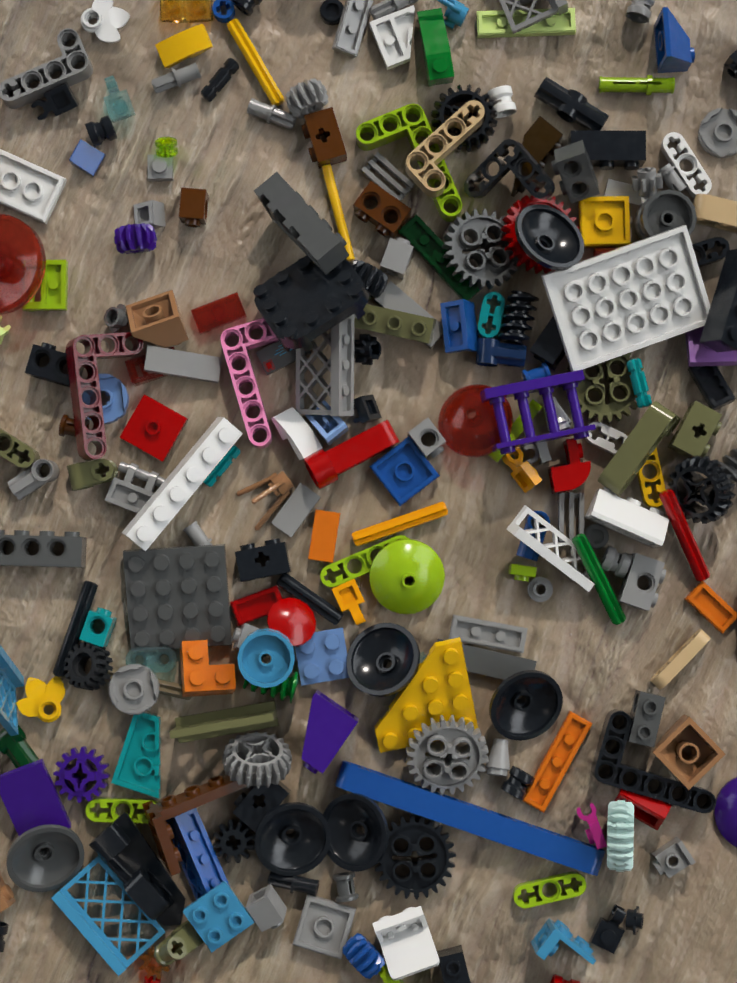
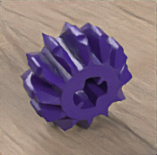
M128 224L114 230V243L116 244L117 251L122 254L150 252L156 248L157 237L154 227L150 224Z

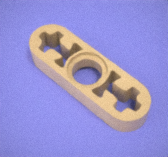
M702 629L697 630L652 676L650 681L659 690L664 688L708 643L710 637Z

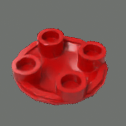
M289 597L280 599L272 605L268 612L267 624L268 628L278 630L286 635L293 646L300 647L313 636L316 628V619L314 612L308 604L300 599Z

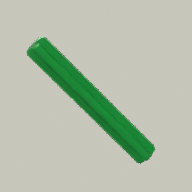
M582 533L572 538V542L591 581L595 584L594 587L611 622L619 625L626 620V616L587 536Z

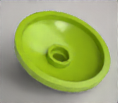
M413 539L397 540L386 545L375 556L369 572V582L375 598L386 609L399 614H414L430 607L441 594L445 580L444 567L438 554L427 544ZM406 577H413V582L406 584L404 582Z

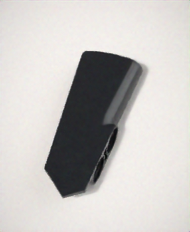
M124 812L94 838L89 846L124 882L123 887L127 894L152 920L158 918L164 926L181 925L186 898L130 816Z

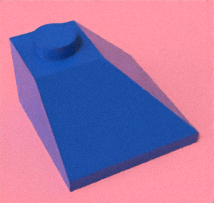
M662 7L654 24L658 73L686 72L695 60L694 47H690V38L669 8Z

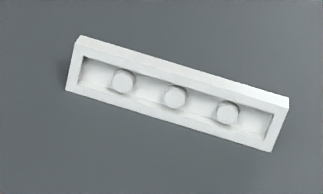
M524 505L507 527V530L589 592L595 584L589 580L590 577L587 570L583 574L577 571V560H581L579 555H576L577 550L573 542ZM529 514L534 518V528L524 530L519 525ZM550 530L553 542L542 544L540 542V532ZM570 545L571 556L560 558L558 546Z

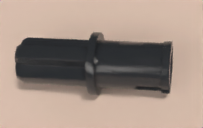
M272 871L268 876V885L271 884L274 887L290 890V893L296 891L315 897L317 895L319 880L298 875L284 876Z

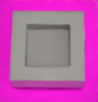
M172 154L147 155L149 181H174Z

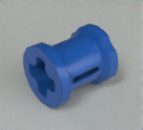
M546 362L529 371L524 369L521 371L524 381L551 376Z

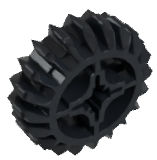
M459 84L457 92H454L452 88H448V96L441 93L439 97L441 102L435 101L434 107L437 110L431 111V117L435 118L431 121V126L439 128L445 122L444 114L450 118L461 108L453 105L455 103L476 100L484 106V123L477 129L476 133L471 134L457 147V152H461L462 146H466L467 152H471L472 145L476 149H480V141L487 144L489 141L488 136H493L495 132L492 127H496L498 122L493 119L497 117V114H495L497 111L491 110L495 105L494 101L487 102L489 98L488 93L480 96V88L472 92L470 84L467 85L466 90H462V86ZM469 113V114H468V119H469L471 116H475V115H474V114L472 115V114ZM454 128L453 132L450 129L448 130L451 136H458L461 133L458 128Z
M696 455L692 458L684 459L682 463L676 465L675 471L669 475L672 481H669L667 485L674 491L679 505L685 513V518H692L693 523L702 522V524H707L712 521L715 522L720 517L726 515L727 509L733 505L731 499L736 494L730 491V489L734 488L736 484L729 483L728 479L731 478L732 474L726 475L724 473L726 466L718 467V460L710 461L709 456L701 457ZM695 471L704 474L705 476H707V478H704L700 474L697 475Z

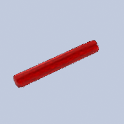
M664 490L659 494L668 518L695 579L700 582L710 577V573L673 490Z

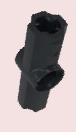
M548 77L543 80L534 96L555 109L557 115L563 120L570 123L576 122L587 130L601 131L609 115L588 103L587 98L580 92L573 89L567 90Z

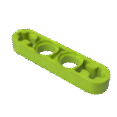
M403 535L395 536L329 564L322 569L320 579L327 587H336L370 572L372 564L370 555L373 550H381L386 544L409 538ZM352 559H358L362 563L361 571L356 574L349 572L347 568L348 562ZM343 563L344 571L349 577L343 579V574L336 577L335 583H332L330 580L326 581L324 576L328 575L327 570L339 571L341 569L338 565Z

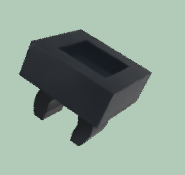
M374 395L360 396L354 399V410H357L359 415L358 418L353 420L354 423L372 422L382 418Z

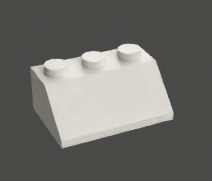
M606 487L603 490H596L584 517L652 548L663 545L669 519L663 517V511L653 507L647 510L640 506V501L627 497L626 500L622 499Z

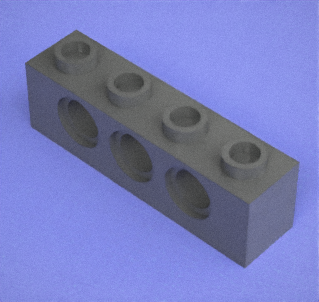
M0 530V566L86 568L87 538L80 537V532H65L64 536H55V531H39V536H30V531L14 530V535H5V530ZM8 541H11L14 545V550L10 555L4 552V545ZM32 542H37L39 551L36 555L32 556L29 553V545ZM61 542L64 545V553L61 556H56L54 546Z

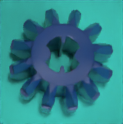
M357 933L343 946V954L346 956V959L365 978L371 979L385 965L381 953L362 934Z

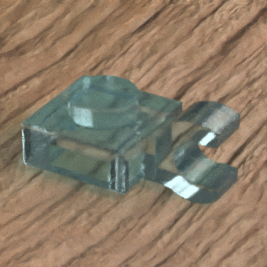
M114 75L105 78L104 80L110 95L103 97L112 123L135 116L136 114L128 91L119 90Z

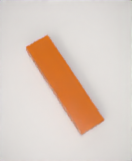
M569 710L533 776L535 778L533 783L526 789V795L523 799L525 803L543 813L545 812L593 723Z

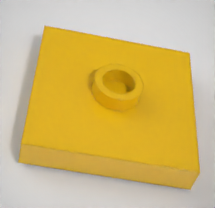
M629 196L589 197L578 201L579 231L583 237L584 248L623 247L630 244Z

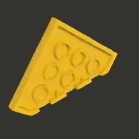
M460 637L433 644L425 660L419 664L412 681L402 691H399L389 705L386 714L376 723L374 728L380 753L411 747L409 746L408 739L415 738L414 730L422 732L421 723L430 726V718H433L437 723L440 722L441 715L444 716L445 721H449L450 716L454 715L455 722L464 717L465 725L472 721L474 729L478 728Z

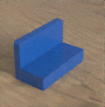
M465 299L440 303L445 353L450 354L467 350L477 352L478 333L474 303Z

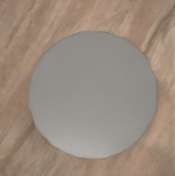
M717 108L709 112L701 121L698 130L699 142L702 148L711 156L728 158L737 154L736 110Z
M128 664L119 668L109 683V697L112 704L120 711L129 715L141 714L150 710L157 702L160 694V683L156 674L149 667L141 664Z

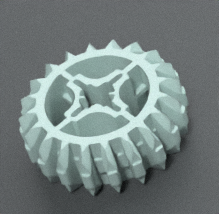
M625 800L611 801L608 804L607 867L609 870H616L617 872L631 871L633 868L634 805L632 802H625Z

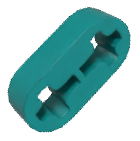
M498 292L487 293L482 301L477 325V332L481 338L493 339L500 330L505 300ZM497 298L496 302L500 306L495 307L494 314L489 313L490 304H487V301ZM488 318H493L491 325L495 330H491L490 334H486L482 325L487 324Z

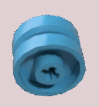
M270 628L256 630L249 634L240 646L237 657L239 670L243 677L254 686L262 688L275 687L284 682L293 670L295 662L294 647L289 638L278 630ZM269 654L271 661L268 660V663L262 662V655Z

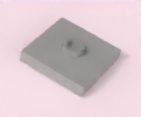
M307 894L292 945L342 959L343 946L347 942L356 908Z

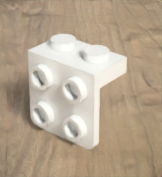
M421 906L406 908L399 914L384 916L377 922L372 923L392 980L397 981L439 965V956Z

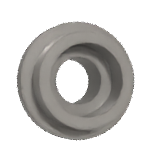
M536 577L529 582L527 592L532 600L544 602L551 597L553 587L548 579ZM538 585H543L545 588V592L541 595L536 592Z

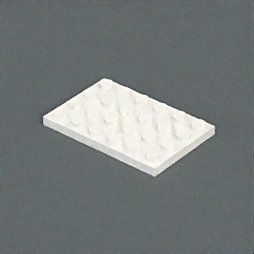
M686 225L578 262L567 270H556L541 276L571 371L583 370L705 326L710 309V303Z

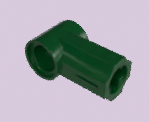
M19 725L18 735L10 736L5 728L0 730V751L5 755L7 754L16 768L40 760L27 743L26 735Z

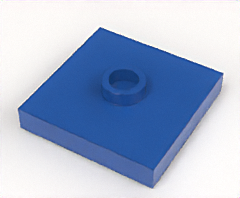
M409 436L369 466L399 506L403 505L440 476Z

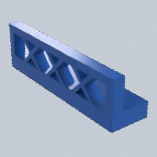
M197 808L166 820L173 831L174 839L172 841L180 852L182 858L180 864L195 899L197 900L223 881H226L229 885Z

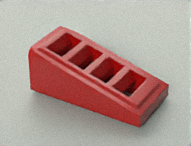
M624 789L620 790L614 800L632 802L634 805V818L655 830H658L664 822L672 806L669 803Z

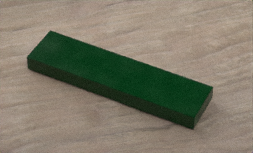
M417 214L398 231L404 239L410 242L411 246H414V250L460 299L470 301L480 291L477 283L470 288L468 279L460 283L462 275H452L455 268H447V264L451 260L443 258V255L449 250L442 248L444 243Z

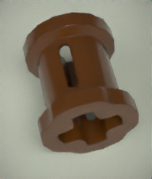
M64 414L59 425V436L69 435L76 437L74 419ZM85 419L87 429H89L90 421Z

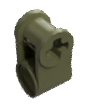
M106 459L80 462L67 466L72 491L111 482L118 475L117 465L113 461ZM104 466L109 467L106 475L100 473Z
M189 920L174 929L167 938L155 947L154 958L159 965L168 966L176 960L184 958L204 941Z

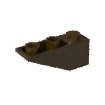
M539 116L524 134L522 145L544 169L547 164L545 162L546 158L550 154L554 156V150L562 147L563 144L560 142L563 134ZM526 162L521 167V173L523 176H528L532 172V165ZM516 176L511 192L512 197H515L518 192L523 194L526 190Z

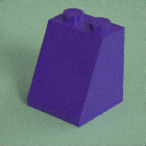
M319 690L312 697L301 758L305 761L303 766L315 774L318 771L322 774L324 773L359 720L358 717Z

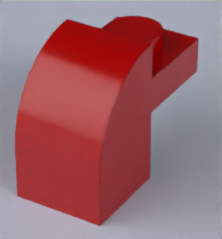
M574 438L566 439L563 442L567 465L548 469L552 494L574 490L582 485L589 476L591 461L580 462V458H583V449L581 443L577 444V440H574Z

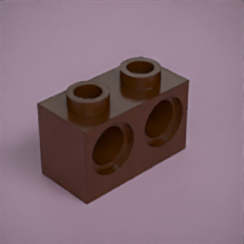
M372 181L368 183L353 204L354 211L356 212L355 216L364 223L371 222L376 226L375 230L384 237L389 235L393 239L411 216V208ZM368 200H374L378 205L374 209H367L364 203ZM388 214H394L398 220L393 224H389L384 220V217Z

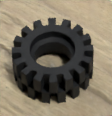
M82 642L80 645L76 644L73 647L75 651L70 650L68 652L71 657L65 659V662H68V666H64V671H68L65 677L70 679L68 683L74 685L73 687L86 690L100 689V685L104 686L106 684L104 679H109L111 676L107 674L108 670L112 671L113 666H109V663L113 662L112 658L108 657L110 652L105 650V647L88 642ZM91 657L92 667L90 672L86 675L85 665L88 659Z

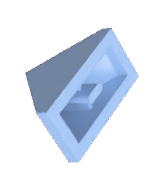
M325 400L322 401L327 410H331L329 404ZM305 415L328 445H331L348 431V426L339 416Z

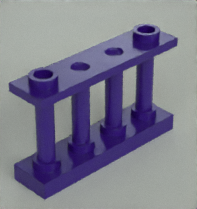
M583 370L483 389L480 392L482 403L489 401L490 405H493L501 443L495 444L492 447V451H500L501 455L516 452L515 447L574 436V440L589 437V433L595 430L596 427L595 424L584 426L576 390L578 384L585 380ZM563 387V391L567 392L574 424L573 429L560 431L552 397L554 388ZM538 392L539 395H542L550 431L548 434L535 436L527 399L530 397L529 393ZM514 397V400L518 401L525 438L513 441L510 439L503 407L504 398Z

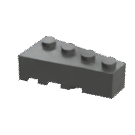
M278 172L274 173L254 190L271 219L325 275L349 256L344 247L347 244L344 238L338 232L334 234L329 223L324 218L321 220L315 209L311 205L308 206L297 191L295 192Z

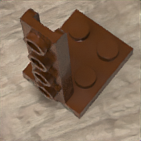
M218 775L210 778L207 783L200 786H190L183 793L176 796H165L159 803L154 804L151 800L142 804L160 859L171 876L181 872L178 863L182 862V858L178 848L174 846L172 841L174 834L166 820L247 787L246 784L238 785L237 781H230V776Z

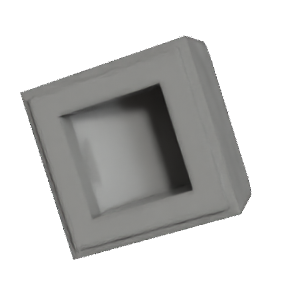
M150 200L133 205L135 224H150L154 228L166 226L164 203Z

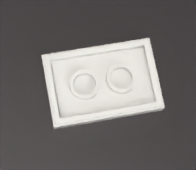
M0 149V204L47 224L67 182L66 178Z

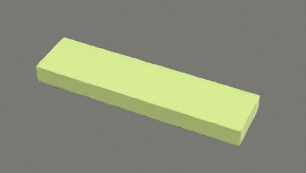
M568 8L569 11L561 15L557 13L513 34L503 10L477 11V38L575 35V8ZM534 9V10L543 13V12H545V11H547V10H549V9ZM515 10L512 17L515 25L524 22L528 12Z

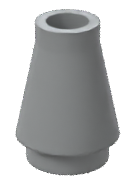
M493 738V745L488 757L489 762L485 766L487 774L507 777V773L510 771L509 740Z

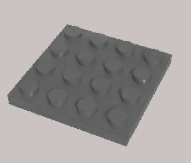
M225 544L152 548L146 551L143 549L123 551L131 651L180 648L182 641L207 640L208 646L232 645Z

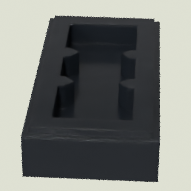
M693 366L688 368L690 375L711 409L717 410L735 401L734 394L717 366Z

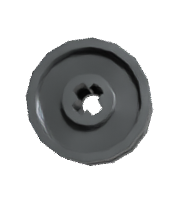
M659 191L642 203L637 210L634 219L636 235L640 240L686 225L690 236L695 229L697 220L695 206L687 196L679 191Z

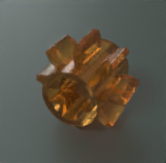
M150 946L149 955L143 953L140 956L145 962L140 966L139 970L145 969L148 973L147 979L151 975H156L158 979H161L162 970L169 972L171 967L169 965H159L157 967L156 964H151L150 962L154 958V947Z

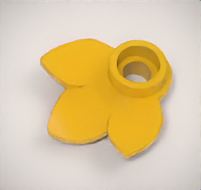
M55 676L46 684L37 678L29 677L25 686L27 698H23L16 703L18 709L27 717H38L46 723L56 721L61 715L62 708L60 702L65 696V687L61 678ZM47 705H51L54 708L53 713L50 715L44 713V708Z

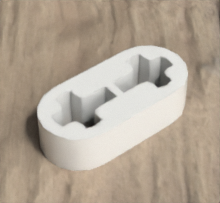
M601 422L590 423L589 425L595 424V427L600 428L599 433L606 436V438L597 437L594 440L591 438L592 433H589V437L585 438V440L589 444L615 455L618 450L614 449L615 444L609 442V438L612 440L621 438L623 439V444L628 436Z

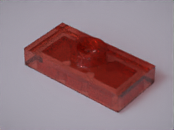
M237 292L191 310L200 334L247 317Z

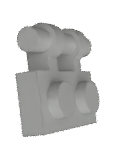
M121 461L118 471L126 473L124 480L113 478L105 501L138 513L154 494L155 486L160 487L166 479L160 477V473L154 471L150 473L140 469L137 464H127ZM135 477L147 482L144 489L132 484Z

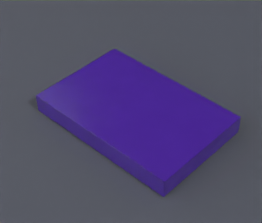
M43 759L0 774V796L18 836L41 825L53 824L71 828L70 819Z

